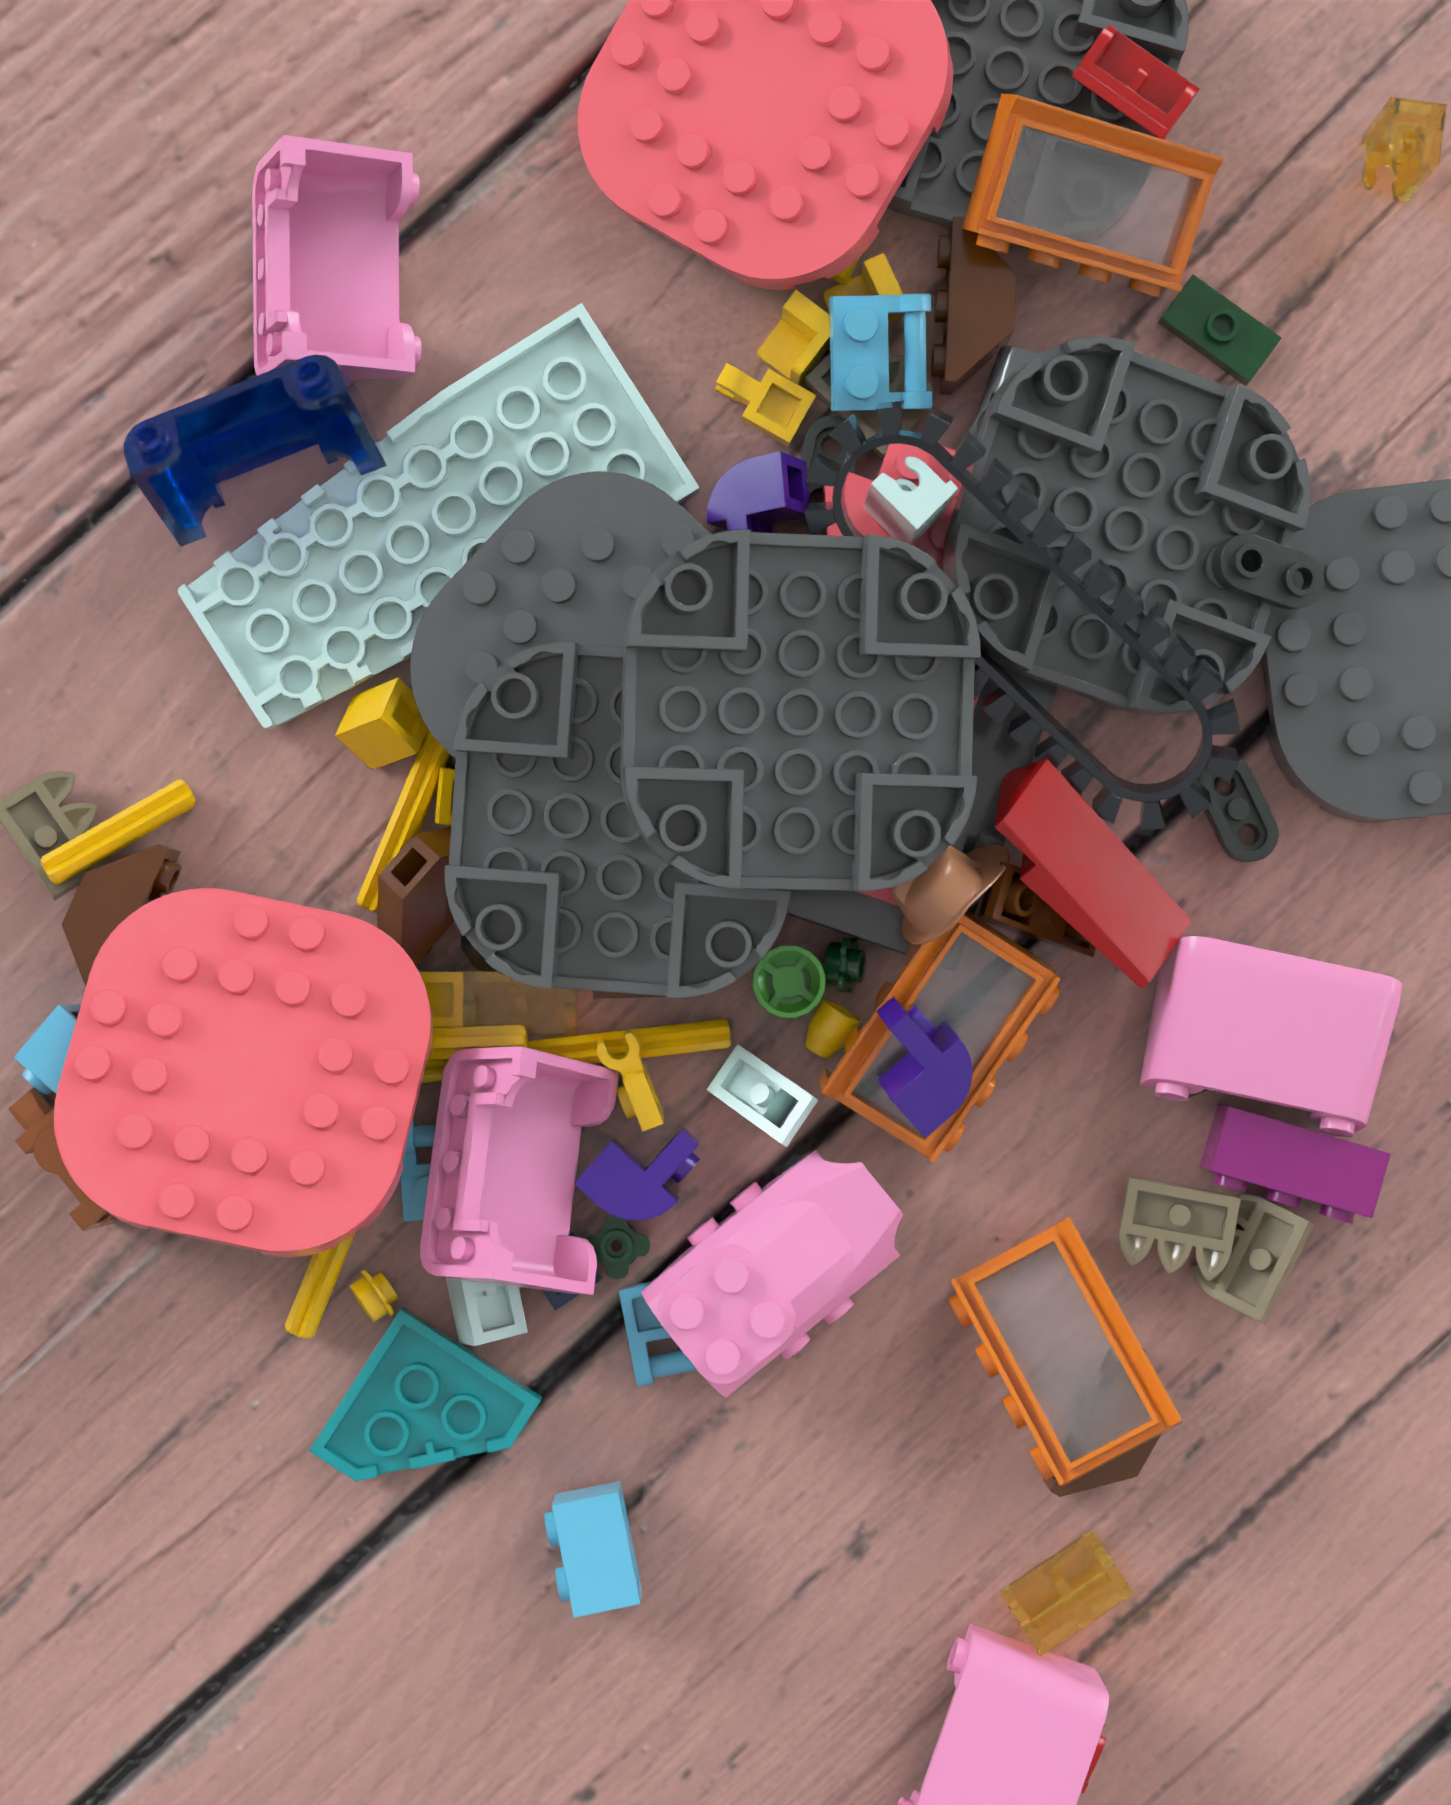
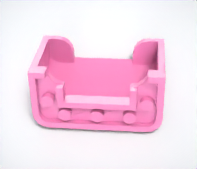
M282 135L256 166L252 189L254 368L258 379L275 381L406 379L415 373V369L419 366L421 359V340L419 336H414L412 327L409 324L400 323L399 220L406 214L409 207L416 205L420 188L419 177L416 173H413L412 153Z
M1200 936L1183 937L1179 939L1159 969L1140 1085L1155 1088V1096L1171 1101H1188L1189 1094L1199 1093L1206 1089L1310 1112V1118L1313 1121L1320 1123L1319 1130L1321 1132L1334 1136L1351 1137L1354 1135V1131L1362 1130L1368 1122L1400 1004L1402 983L1393 977L1219 939Z
M523 1046L462 1049L455 1052L449 1058L445 1065L441 1082L420 1242V1259L427 1273L439 1277L571 1294H594L597 1269L594 1247L586 1239L569 1236L575 1188L574 1182L576 1180L582 1127L600 1125L609 1118L616 1104L618 1071Z
M970 1624L965 1639L957 1637L949 1655L947 1670L955 1672L954 1685L956 1689L921 1790L915 1789L909 1799L901 1797L897 1805H1077L1109 1706V1693L1097 1670L1088 1665Z

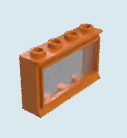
M1001 93L962 229L979 233L976 245L1007 254L1011 243L1030 248L1028 260L1059 268L1062 258L1080 262L1077 274L1107 283L1110 282L1112 272L1131 277L1127 288L1156 297L1160 296L1162 287L1181 292L1183 286H1180L1212 183L1224 158L1023 96Z
M968 911L949 931L938 939L926 944H910L906 952L908 962L893 984L886 981L875 997L877 1008L862 1030L855 1027L850 1032L844 1043L846 1053L832 1073L824 1069L819 1076L821 1092L838 1100L927 1156L933 1163L942 1150L950 1152L959 1142L965 1130L963 1120L974 1105L981 1107L988 1100L997 1083L994 1075L1005 1060L1011 1062L1020 1054L1028 1039V1033L1025 1032L1037 1013L1044 1016L1052 1008L1060 993V987L1057 985L1061 978L1052 965ZM893 996L906 1011L916 1005L936 1028L946 1020L964 1043L972 1062V1082L966 1099L960 1108L927 1138L920 1133L889 1099L877 1080L909 1052L888 1029L876 1012Z
M1070 1217L1063 1219L1056 1225L967 1273L950 1280L957 1293L949 1297L948 1300L963 1328L973 1323L981 1337L983 1344L974 1349L989 1377L992 1378L1000 1374L1010 1394L1002 1398V1402L1017 1429L1028 1425L1038 1444L1030 1449L1029 1452L1045 1481L1055 1476L1058 1484L1063 1487L1182 1423L1179 1413Z

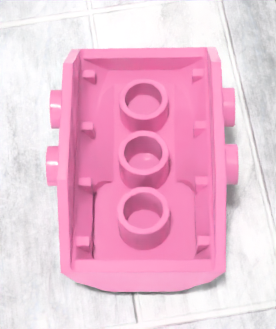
M815 1150L773 1179L762 1189L756 1182L752 1183L730 1202L735 1209L734 1212L719 1224L711 1217L687 1237L692 1246L641 1292L647 1305L665 1331L698 1372L725 1398L779 1354L787 1360L800 1351L811 1339L807 1335V1331L822 1319L829 1325L843 1316L854 1305L849 1297L900 1256L895 1249V1235L904 1214L862 1162L849 1164L829 1162L823 1160Z

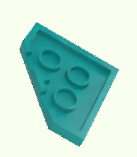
M402 1307L309 1452L356 1482L398 1470L416 1469L453 1461L458 1457L486 1451L490 1453L509 1449L537 1408L542 1397L413 1312Z

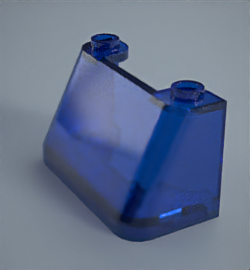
M317 354L295 360L146 419L130 430L123 444L130 476L181 547L207 537L202 526L205 513L212 505L215 509L225 505L219 483L319 444L321 453L328 464L338 461L337 457L347 458L354 463L361 476L387 466L366 404L358 388L333 359Z

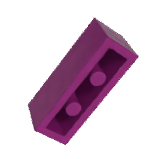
M1217 1104L1200 1167L1215 1172L1212 1183L1245 1192L1248 1182L1268 1188L1266 1199L1299 1208L1301 1198L1322 1203L1319 1214L1352 1224L1355 1213L1373 1218L1391 1153L1231 1106Z

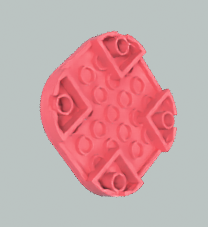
M629 0L595 59L581 92L578 108L580 148L587 168L599 188L621 212L637 224H644L723 269L730 277L742 283L771 290L797 289L796 285L808 283L824 276L826 279H829L848 268L862 256L879 234L878 222L932 131L938 133L946 116L953 87V63L949 43L941 19L931 0Z
M198 888L174 892L143 905L122 921L109 935L101 947L89 974L55 1098L54 1130L62 1161L75 1183L91 1200L109 1214L134 1227L148 1231L154 1229L259 1251L263 1255L275 1257L307 1256L336 1247V1244L349 1238L361 1228H366L376 1219L392 1197L403 1171L404 1165L402 1161L427 1058L431 1055L433 1043L432 1011L422 977L414 962L394 939L372 924L348 915L217 888Z

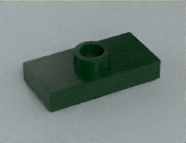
M1192 274L1181 292H1179L1158 321L1168 331L1245 386L1251 381L1281 340L1279 335L1194 274Z

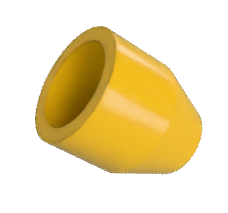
M823 998L809 1021L805 1046L818 1056L830 1059L844 1047L848 1035L855 1027H858L861 1020L843 1006Z

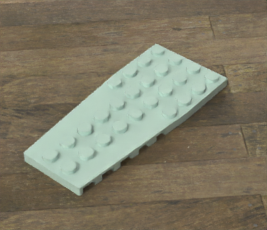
M582 303L443 389L387 431V437L367 452H364V450L359 452L343 464L345 467L323 485H315L301 496L302 500L276 520L271 518L257 529L259 533L232 553L227 551L213 562L215 566L188 586L183 584L178 588L179 596L262 727L272 730L411 658L417 627L433 598L528 497L544 486L567 476L601 471L627 474L640 478L663 490L679 504L700 492V487Z

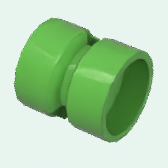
M783 945L770 950L757 963L752 975V989L756 1000L767 1012L781 1018H797L809 1013L819 1004L825 991V973L820 961L810 951L799 946Z

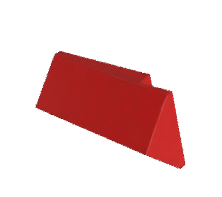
M1048 759L1009 771L1002 778L995 828L1023 853L1020 880L1136 985L1143 989L1151 982L1192 920Z

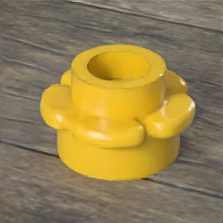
M366 1270L360 1271L361 1278L349 1285L355 1299L373 1323L386 1314L391 1318L394 1315L391 1304L398 1300L394 1289L381 1272L371 1277Z

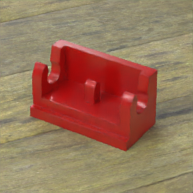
M1110 24L1102 30L1071 75L1077 82L1155 137L1163 140L1167 138L1200 90L1195 84L1188 81Z

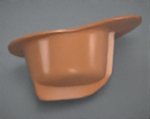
M987 845L963 854L954 847L948 846L940 857L927 867V871L914 879L892 887V896L904 915L901 927L903 938L911 944H926L938 939L949 931L965 914L970 905L991 887L1005 871L1006 867L1005 865H1000V861L1009 862L1008 850L1000 845Z

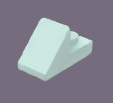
M737 1044L707 1088L714 1096L786 1147L818 1102V1099L808 1091L786 1078L739 1044Z

